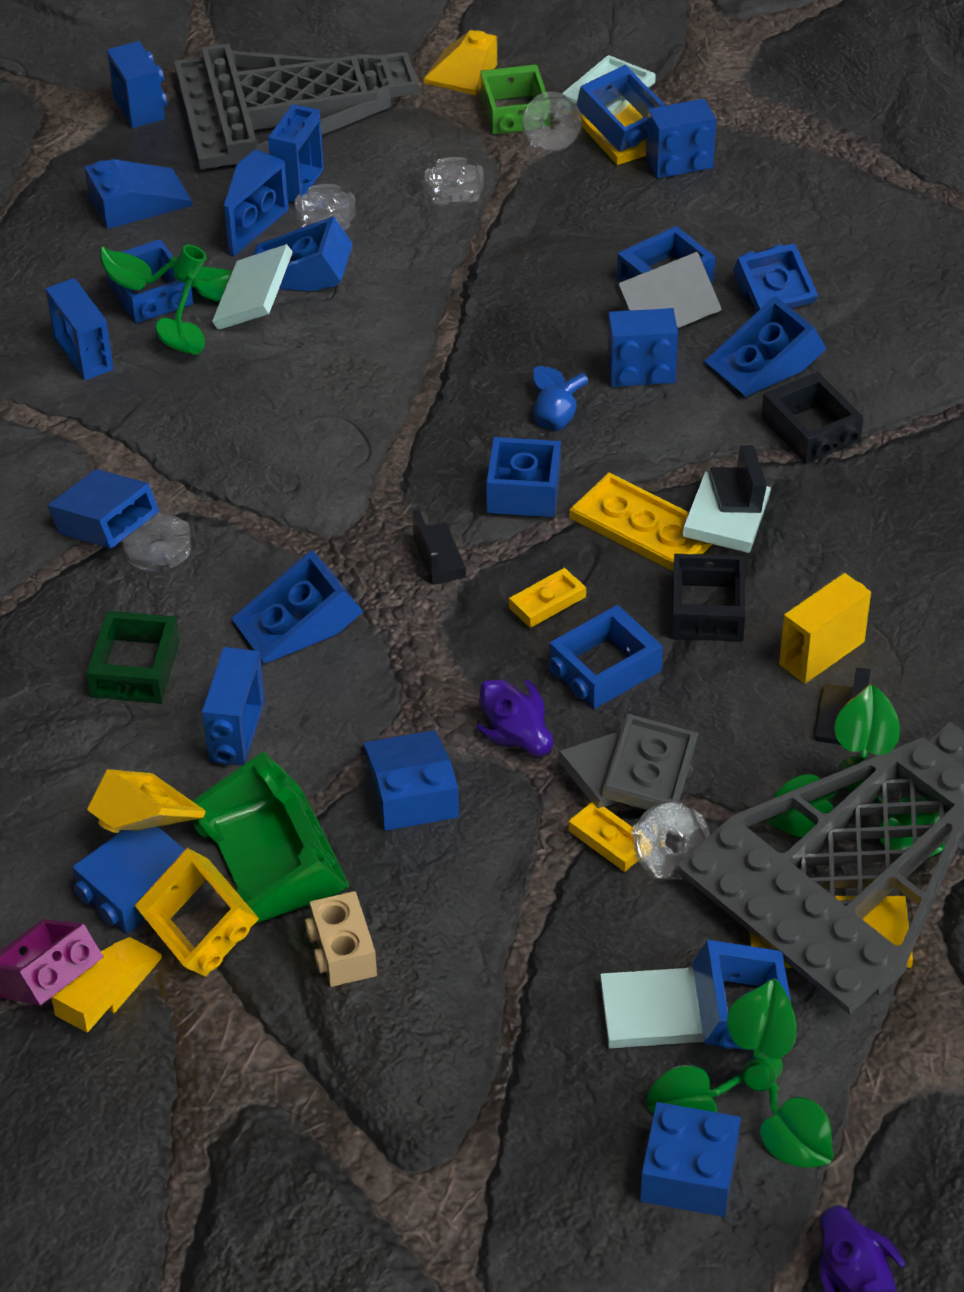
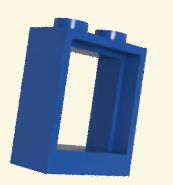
M626 65L580 86L576 108L619 152L629 147H635L641 141L647 139L648 109L666 106ZM623 96L644 118L625 127L603 104Z
M292 104L269 135L268 145L269 155L285 161L288 201L301 203L324 170L320 110Z
M675 226L619 252L617 257V278L623 282L653 270L650 267L651 265L674 254L678 258H682L698 252L710 282H713L715 256L697 243L690 235H687L679 227Z
M161 239L122 251V253L133 255L146 262L152 271V275L164 267L170 258L173 257ZM172 267L163 274L169 284L134 295L131 289L117 284L106 273L108 285L135 323L177 310L185 283L180 282L174 277ZM191 286L184 307L193 305Z
M73 278L45 288L53 337L82 378L87 380L114 370L107 321L77 280Z
M616 605L549 643L548 665L553 675L561 678L568 684L578 699H583L593 709H596L662 671L663 645L619 605ZM610 639L628 658L595 675L577 656Z
M223 647L202 710L209 762L240 766L246 764L265 703L260 651Z
M707 940L692 963L704 1044L722 1046L727 1049H743L733 1041L727 1028L728 1009L723 981L761 986L775 978L782 985L790 999L782 951Z

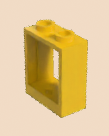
M189 848L176 859L135 904L138 911L182 965L205 977L221 964L224 956L238 941L247 936L250 928L259 919L211 861ZM207 880L230 907V910L194 948L171 918Z

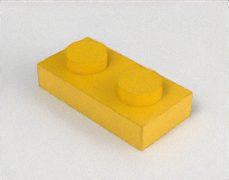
M563 568L510 597L509 609L531 628L586 598V587L566 568Z
M593 802L568 821L569 832L624 872L651 851L650 839L604 806L597 808Z

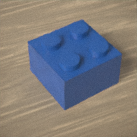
M140 41L107 49L113 99L131 127L136 128L165 120L164 107H167V100L163 90H161V83H164V75L161 67L154 64L151 52L146 51Z
M705 99L648 109L646 159L657 178L713 168L716 117Z
M674 308L609 312L607 362L611 387L676 383L678 329Z
M494 437L486 482L487 513L555 517L561 473V441Z
M657 1102L642 1170L640 1202L725 1217L738 1148L741 1117Z

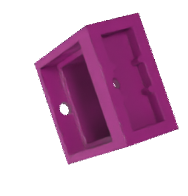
M42 919L0 950V997L42 1005L104 956L83 923ZM22 946L26 949L24 955L19 953V949Z

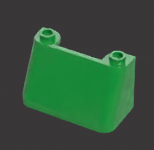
M264 751L193 800L195 804L206 811L203 818L192 820L196 830L203 838L210 836L217 842L237 885L235 891L259 918L256 923L309 906L311 901L339 895L349 888L346 876L304 792L297 782Z

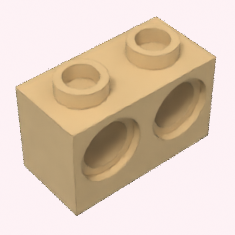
M356 891L311 901V918L305 919L307 935L310 942L317 941L319 949L314 950L319 973L326 972L330 987L377 976L375 949Z

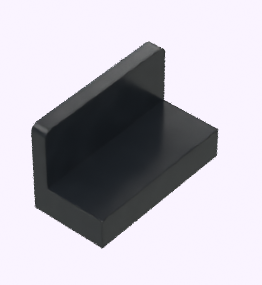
M740 445L736 467L710 468L709 475L721 512L761 513L767 484L754 445Z
M413 510V539L432 585L466 578V567L447 523L443 522L426 526L420 510Z
M856 667L853 687L829 683L824 684L815 737L816 741L841 745L835 736L834 725L836 717L846 703L860 694L869 685L871 669Z

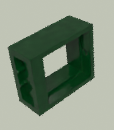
M106 611L87 671L91 698L162 704L180 643L177 617ZM114 640L160 643L153 668L107 664Z

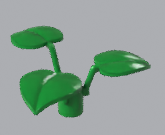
M187 244L183 246L178 258L171 257L164 267L152 275V271L147 263L138 257L127 253L111 251L102 246L100 259L105 272L117 284L129 289L142 290L146 282L149 284L154 283L173 267L174 277L180 282L185 283L176 311L175 320L161 318L156 323L155 332L159 339L169 347L181 352H189L192 355H199L205 345L203 333L195 324L181 321L190 286L196 287L198 293L205 298L221 301L232 270L203 267L206 260L205 252L197 246Z
M868 685L860 694L846 703L836 717L834 725L835 736L841 746L850 752L861 751V754L844 759L839 765L838 772L864 762L868 752L875 755L890 753L899 740L900 725L894 707L885 694L875 685ZM811 774L793 777L779 788L772 799L820 780V778ZM867 778L844 788L849 792H853ZM838 790L808 803L821 813H830L834 808L828 799L834 797ZM879 795L875 802L883 803L882 797ZM911 796L904 797L898 802H911ZM915 796V802L928 801L924 797ZM795 808L766 819L767 823L771 826L803 838L816 826V824ZM939 812L916 813V825L935 824L940 819ZM911 814L888 815L889 826L912 825ZM884 820L878 827H884ZM913 837L889 838L890 850L908 849L913 845ZM880 839L881 843L885 847V839ZM945 842L929 857L940 853L945 847Z
M775 978L742 995L729 1010L727 1028L731 1038L743 1049H754L753 1056L744 1066L743 1072H739L737 1076L710 1090V1080L706 1071L693 1065H682L665 1072L650 1088L646 1105L653 1115L657 1102L717 1113V1105L712 1097L721 1095L740 1082H745L754 1091L762 1092L768 1090L770 1109L774 1115L765 1119L760 1127L762 1141L768 1151L782 1162L797 1167L823 1166L829 1164L834 1159L830 1121L818 1103L808 1098L793 1097L786 1100L781 1108L778 1106L777 1092L779 1091V1086L776 1080L783 1070L781 1058L795 1044L797 1025L790 999L782 985Z

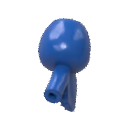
M537 366L533 370V379L539 394L534 405L533 419L540 427L559 431L565 428L575 415L577 403L572 394L588 384V379L581 372L565 382L562 373L557 371V369Z

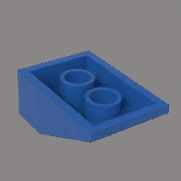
M255 149L237 164L224 203L230 256L234 257L289 210L284 160Z
M116 159L98 161L95 164L84 167L88 195L107 229L193 206L191 198L172 168Z
M332 216L257 244L254 255L287 244L293 253L279 289L317 291L325 287L332 288L341 282L353 243L336 218Z
M774 296L705 360V363L744 397H747L804 371L827 348L814 326Z
M311 550L234 615L232 620L253 649L260 651V659L266 664L337 635L364 611L333 571Z
M436 730L363 742L385 831L459 818L457 782L450 758Z

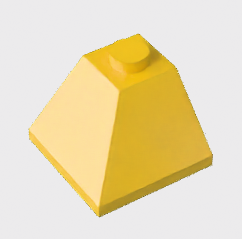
M470 30L444 49L424 77L423 83L477 95L481 89L480 71L492 70L497 66V36L486 34L483 31Z
M111 769L106 770L87 808L89 812L99 818L98 824L101 827L114 833H119L120 830L137 831L200 819L206 813L204 809L153 773Z

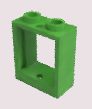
M537 64L480 71L481 97L493 135L550 128V102ZM532 96L534 103L496 107L494 100Z

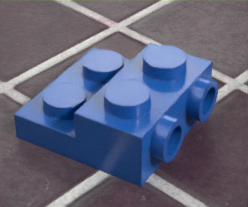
M795 243L786 246L781 244L775 245L766 251L758 253L747 252L738 257L733 272L744 297H750L756 313L774 296L790 308L814 303L818 298L817 291Z

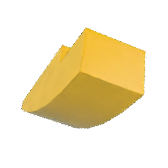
M131 937L109 946L101 951L104 956L101 960L51 997L55 1016L88 1033L107 1010L115 1013L162 959V953Z

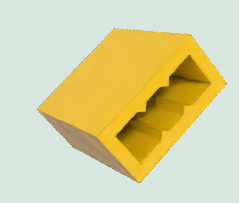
M843 573L785 613L779 665L806 684L864 643L871 591L862 583Z

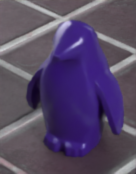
M500 679L483 682L480 688L479 705L493 729L478 724V730L496 744L507 747L518 746L537 757L549 755L552 752L554 742L552 734L547 729L544 721V701L532 682L528 679L524 680L529 695H526L506 680Z
M835 1205L823 1211L819 1219L822 1232L820 1268L825 1292H836L837 1286L842 1292H898L887 1256L891 1257L902 1268L905 1266V1262L893 1243L879 1232L860 1224L854 1218L851 1211L844 1206Z

